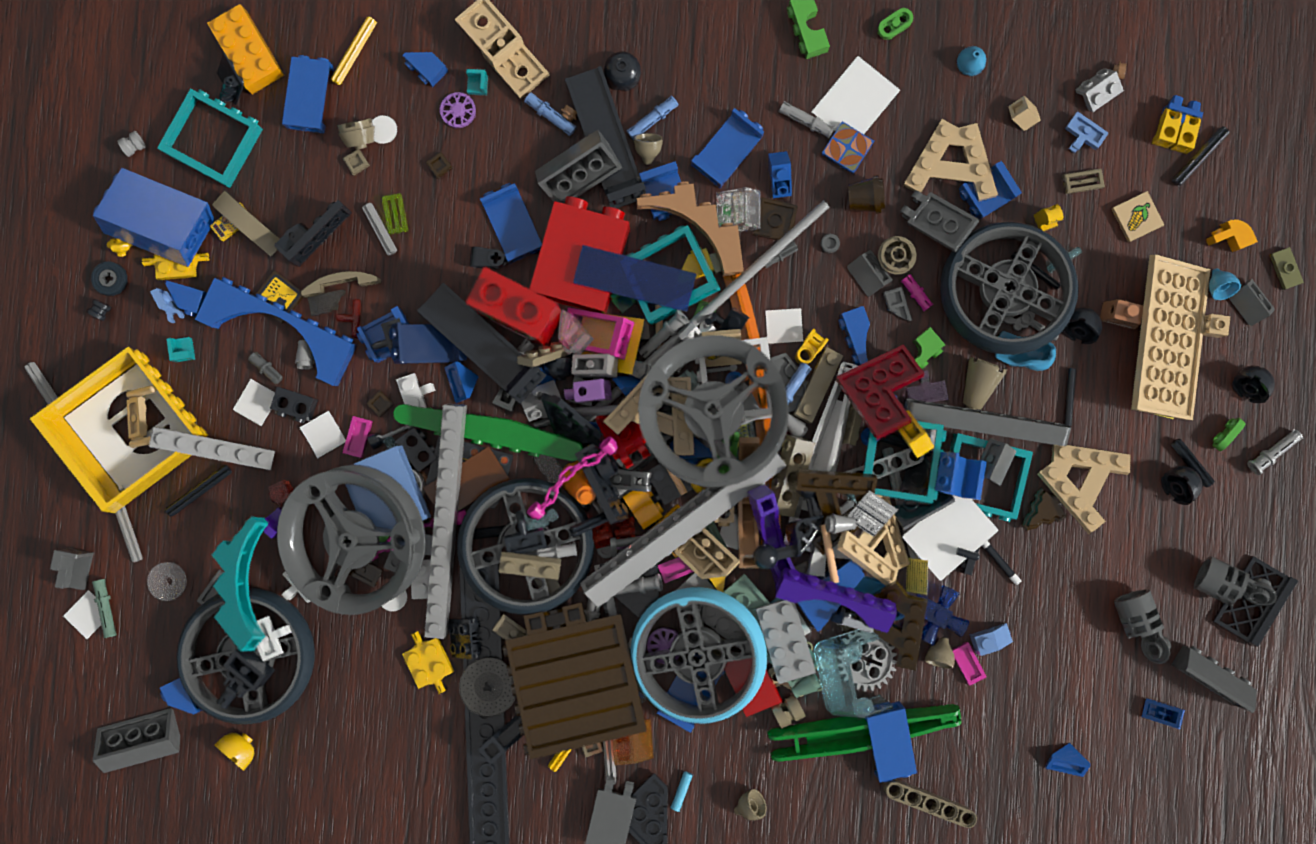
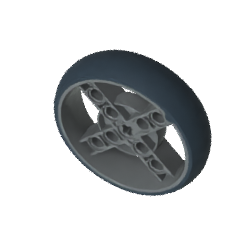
M994 223L970 233L957 252L952 251L941 276V300L946 316L952 326L964 339L974 346L996 354H1022L1045 346L1054 340L1067 326L1077 303V274L1068 253L1051 235L1039 228L1024 223ZM1010 239L1022 242L1013 260L999 261L991 266L968 256L973 249L989 241ZM1038 251L1042 252L1056 269L1061 283V300L1038 290L1037 278L1030 268ZM1022 252L1029 253L1030 258L1023 257ZM969 268L977 269L978 274L970 273ZM1013 268L1020 269L1022 274L1016 275L1013 272ZM956 276L980 287L981 299L988 309L979 327L968 319L959 304L956 293ZM987 276H992L996 282L990 283L987 280ZM1008 285L1012 287L1010 291L1006 290ZM1027 293L1031 300H1025L1022 294ZM996 302H1002L1005 308H998ZM1040 302L1047 303L1048 309H1043L1040 306ZM1027 310L1051 321L1041 331L1028 337L1007 339L995 336L1005 316L1020 315ZM987 318H993L996 321V325H990L987 322Z
M518 478L499 483L485 491L475 500L461 523L457 551L462 573L472 590L486 603L499 610L513 614L529 615L554 609L576 593L581 587L580 583L586 579L594 554L592 529L575 537L571 536L569 532L570 527L588 519L584 509L575 498L559 487L555 500L568 512L574 523L549 529L542 521L532 519L526 515L520 493H535L546 496L548 489L555 485L551 482L535 478ZM551 490L548 498L553 500L555 492ZM503 498L510 522L501 530L497 545L473 552V536L480 518L491 505ZM513 503L521 506L527 530L543 527L544 535L550 538V544L547 545V548L555 547V544L559 546L579 540V555L576 566L570 577L557 590L549 594L545 578L525 576L532 598L529 600L515 599L497 592L485 582L478 569L500 563L502 548L506 546L504 536L518 533L515 529L517 524L516 516L510 511V506ZM563 529L569 533L568 539L564 541L558 537L559 531ZM537 550L522 554L537 556ZM487 551L494 554V559L490 563L483 560V554ZM534 578L542 580L541 588L534 589L531 586Z
M249 588L250 602L265 606L277 613L289 625L293 636L278 639L280 645L282 642L287 645V652L283 651L282 654L265 660V662L273 667L275 659L298 654L297 668L293 680L287 690L275 701L268 704L265 685L255 690L258 694L257 698L252 697L251 691L245 693L243 696L245 708L229 705L227 709H223L220 707L223 703L220 705L216 703L218 698L209 691L202 681L201 675L219 671L227 679L228 669L223 666L225 664L224 656L230 657L238 649L233 640L226 634L217 648V653L196 657V645L200 631L207 620L226 603L220 594L211 597L194 611L181 632L177 647L178 674L188 696L208 715L232 724L260 723L285 712L304 692L314 667V641L310 628L302 614L285 598L259 588ZM256 647V649L253 652H255L259 657H261L258 648ZM206 660H209L211 663L210 669L205 666Z

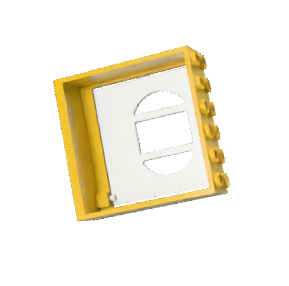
M130 347L124 349L30 418L103 512L109 513L119 511L192 456L159 449L149 454L134 453L136 448L127 446L113 428L114 424L127 416V407L108 420L110 405L117 396L127 391L154 385L157 391L143 395L142 398H145V401L151 399L165 417L155 427L164 428L170 425V430L202 437L208 436V433L202 427L195 424L197 420L193 414L183 408L185 404L182 400L171 393L173 391L171 386L160 379L162 376L160 372L148 364L150 361L148 357L138 349L134 350ZM152 429L147 432L145 437L151 436Z

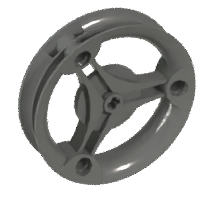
M722 335L692 338L679 343L664 353L647 374L642 385L638 405L641 431L656 459L665 469L681 480L704 487L735 485L750 479L762 471L781 448L787 432L789 419L786 388L775 365L763 352L753 345L737 338ZM702 357H730L747 365V371L729 384L717 381L706 382L689 391L670 386L668 382L669 377L681 366ZM762 369L766 373L762 377H757L755 372ZM750 378L753 384L741 394H738L735 389ZM759 387L769 392L772 406L771 423L766 437L757 450L739 462L731 458L730 436L742 424L744 418L743 402ZM656 388L663 389V393L661 395H653V392ZM670 393L687 398L685 405L668 399ZM664 405H668L683 412L686 424L693 434L709 442L713 461L706 468L686 462L668 447L659 430L657 410ZM711 408H716V415H712ZM724 440L727 457L717 459L715 441ZM727 465L730 470L727 474L719 473V468Z
M345 465L308 478L290 494L279 517L277 530L278 549L287 575L295 587L308 600L334 613L356 615L381 607L402 594L412 584L423 563L425 531L415 502L403 486L394 478L372 467ZM351 484L369 490L387 505L397 524L393 529L380 528L375 526L372 520L365 514L355 510H348L335 494L338 485ZM313 503L318 508L326 525L323 541L329 555V562L323 577L312 566L303 541L304 517L309 505ZM379 536H390L391 542H379ZM393 549L396 557L400 560L393 577L384 586L373 592L353 594L345 583L351 569L361 568L369 564L375 558L378 550ZM338 565H340L342 567L338 574V577H336L334 575L338 568Z

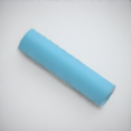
M684 771L671 805L672 810L680 811L693 776L692 773Z

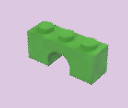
M790 0L787 13L789 18L793 19V31L795 36L799 37L801 54H805L806 59L828 52L830 45L824 28L811 30L806 24L808 19L816 17L818 10L815 1Z
M931 327L912 341L918 349L915 361L923 369L929 364L927 360L930 357L936 358L943 352L941 348L945 344Z

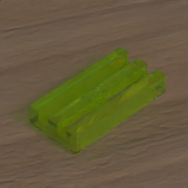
M402 194L383 196L382 201L388 234L408 232ZM396 198L398 199L402 227H400L399 225V219L395 203ZM387 200H391L395 229H392Z

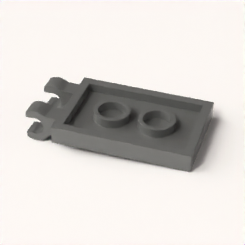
M915 190L911 197L914 198L913 202L920 205L918 209L914 211L904 205L900 210L903 213L901 216L909 220V226L955 253L979 222L976 217L931 192L925 196Z
M607 776L605 788H598L585 844H626L636 797L631 796L634 782L626 781L622 794L612 791L615 778Z

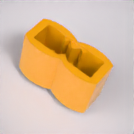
M632 490L623 496V499L639 524L645 529L662 518L664 510L659 502L654 503L652 500V491L641 492Z

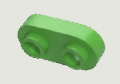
M901 8L885 18L878 26L879 36L882 39L889 40L907 29L913 21L912 12L907 8ZM899 18H904L906 22H901ZM884 28H888L890 32L886 33Z
M1239 417L1230 419L1225 425V430L1213 438V447L1218 451L1224 450L1241 432L1246 423Z

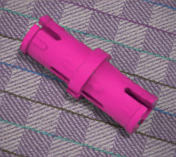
M911 274L901 281L910 292V297L916 300L923 309V312L933 305L924 293V288L918 285Z

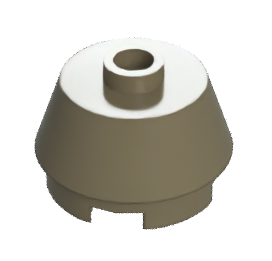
M371 118L337 125L339 130L337 134L346 148L355 147L356 150L367 147L366 144L374 142L375 125L373 126Z
M894 236L886 239L881 244L878 251V259L880 265L887 272L903 274L914 266L916 250L908 239Z

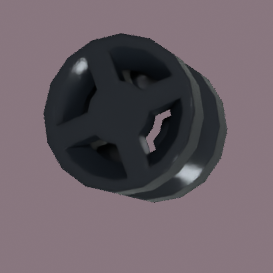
M93 299V305L86 312L104 321L106 313L112 307L97 299Z

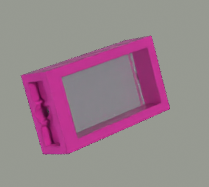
M568 308L559 342L573 350L593 354H609L618 359L625 360L634 322L623 317Z

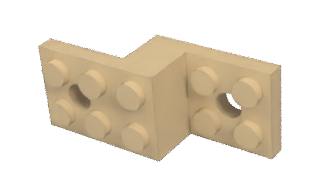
M490 0L475 1L455 19L457 24L481 50L487 62L520 99L525 97L549 76L548 71L524 45L522 37ZM480 18L488 20L487 24L483 27L477 25ZM526 68L528 70L527 75L519 76L517 74L518 70Z

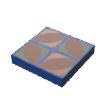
M842 121L822 152V155L854 174L874 143V140Z

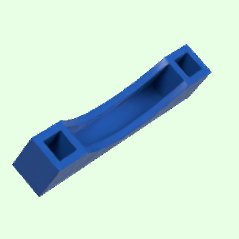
M861 306L842 313L838 320L841 330H845L847 336L845 337L846 345L852 349V361L858 366L868 362L866 338L870 326L865 308Z

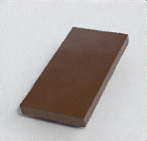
M489 446L462 462L458 511L475 501L491 487L509 479ZM437 479L423 487L434 506Z

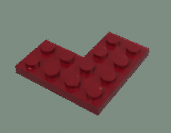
M903 344L836 376V382L876 440L911 423V417L893 392L923 378L924 372Z

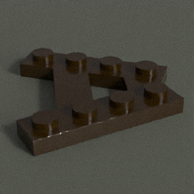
M798 469L795 488L796 491L816 492L821 513L825 517L823 518L825 524L827 516L835 514L847 517L869 491L875 494L878 477L876 474ZM836 493L854 494L857 504L841 515ZM856 526V528H855L854 530H848V531H849L850 533H854V532H855L856 530H858L860 527ZM819 531L812 540V544L824 555L825 548L822 532ZM830 532L832 547L839 543L842 532L834 534Z
M895 580L872 595L896 603V611L904 615L903 628L892 623L888 633L873 629V634L899 649L896 667L916 671L928 599L908 595L901 584ZM850 608L846 609L845 613L853 615V620L856 619V616L860 617ZM836 623L845 635L856 629Z

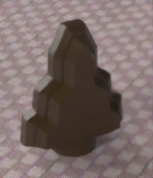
M1040 488L1034 494L1035 499L1030 504V511L1025 515L1021 526L1025 531L1038 528L1041 524L1049 525L1054 521H1062L1067 517L1061 508L1063 504L1054 493L1049 494L1043 488Z

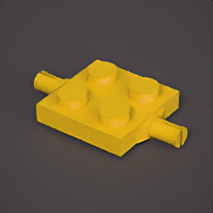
M196 253L189 267L154 254V258H143L142 264L143 266H155L157 280L196 277L198 261H209V254Z
M419 631L411 634L416 645L402 655L418 689L434 684L438 694L443 693L446 690L441 680L453 673L454 669L440 640L434 638L430 641H423Z

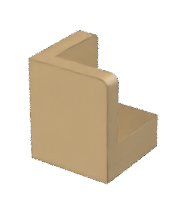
M1025 96L1008 106L1012 119L1024 131L1041 121L1037 108Z

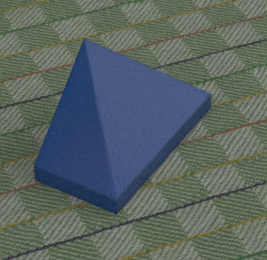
M454 362L444 367L455 403L470 398L479 376L460 362Z
M1069 743L1052 754L1045 768L1084 777L1090 768V763Z

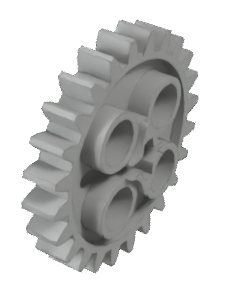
M852 630V636L846 634L847 641L840 640L843 647H837V650L841 653L835 655L836 658L840 659L835 665L841 666V669L837 672L844 674L841 679L844 681L848 680L847 685L849 686L854 684V689L859 690L861 687L862 691H866L867 687L870 691H874V685L880 689V682L888 684L886 677L893 678L890 671H896L892 664L897 663L896 660H893L897 653L891 651L895 647L888 645L889 643L866 631L858 630L857 632ZM860 642H863L864 648L859 652L858 645ZM877 649L881 650V655L879 658H876L875 652ZM854 652L858 655L865 656L869 659L880 662L881 666L854 657L851 655V653ZM856 660L857 668L853 670L851 665ZM874 667L875 673L870 677L869 670Z

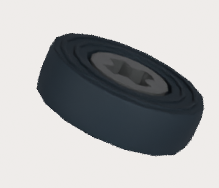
M103 262L93 269L91 282L99 293L106 296H115L126 288L128 275L121 265L114 262ZM110 275L113 277V281L108 283L105 277Z

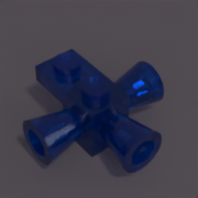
M943 585L938 603L928 599L925 619L928 622L923 627L922 640L934 645L939 627L945 629L946 626L959 637L964 635L968 628L969 620L953 616V611L949 610L960 593ZM918 593L916 595L917 597L926 598Z

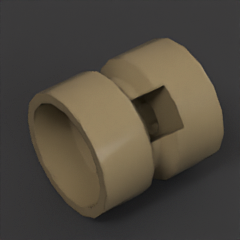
M794 694L785 698L783 703L781 702L771 707L781 729L789 726L792 720L798 721L806 717Z

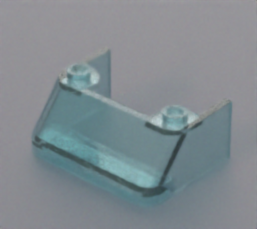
M858 629L816 644L814 654L825 706L832 715L866 718L893 709V705L881 695L869 699H857L850 664L856 663L861 659V645L879 639L876 633H869Z

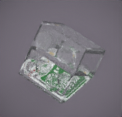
M743 187L718 192V226L721 227V224L733 223V226L738 225L739 231L760 229V190Z

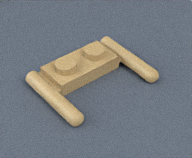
M154 385L131 390L126 393V396L129 398L127 400L128 434L129 438H131L129 446L131 448L149 445L151 436L145 437L147 436L148 429L146 424L147 408L145 398H142V396L156 392L157 389Z

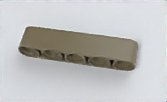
M897 779L883 783L885 793L892 800L965 828H971L977 823L976 814L963 804ZM897 785V791L890 793V786ZM910 792H916L914 799H907V795ZM928 799H934L932 806L927 807L925 805ZM952 806L951 812L945 814V807ZM965 813H970L968 820H962V816Z

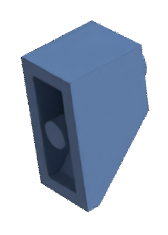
M1007 623L970 634L974 651L980 656L998 651L1013 642Z

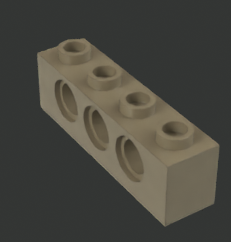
M786 435L783 442L780 458L786 464V467L778 474H775L770 489L774 492L777 501L778 515L794 517L800 499V495L795 488L798 469L808 470L816 444L805 438Z

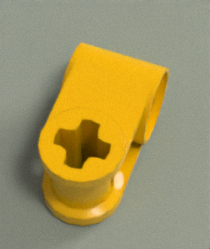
M813 328L796 352V362L808 365L829 339L821 337ZM802 351L807 352L809 360H802L800 353Z

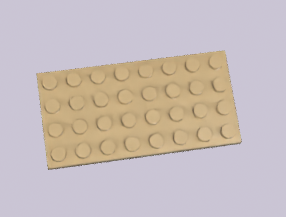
M1150 255L1132 410L1183 420H1193L1211 269L1159 255Z

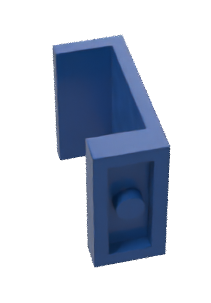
M676 161L639 173L641 181L644 182L646 194H651V196H658L660 192L666 191L674 194V186L681 182ZM650 209L654 220L663 221L672 214L666 211Z
M1002 161L991 168L998 193L997 197L978 202L972 182L964 183L958 188L960 190V197L963 201H967L970 206V213L972 216L977 217L978 221L1022 193Z
M941 452L935 491L964 499L981 500L987 462L960 457L959 453Z

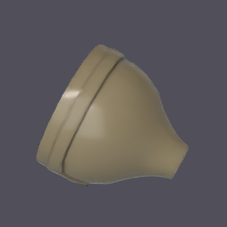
M643 133L634 136L636 152L640 155L644 164H652L653 159L661 151L662 136L653 133Z
M941 637L936 644L929 648L925 655V662L930 665L946 669H953L955 665L954 652L947 638Z
M755 789L744 793L740 797L738 805L734 808L736 815H740L747 820L762 819L767 811L764 797Z

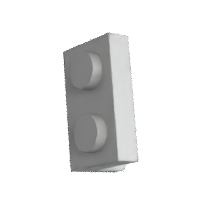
M1109 69L1098 71L1094 77L1082 82L1081 86L1076 89V93L1083 95L1088 110L1091 112L1096 111L1124 91L1117 72Z

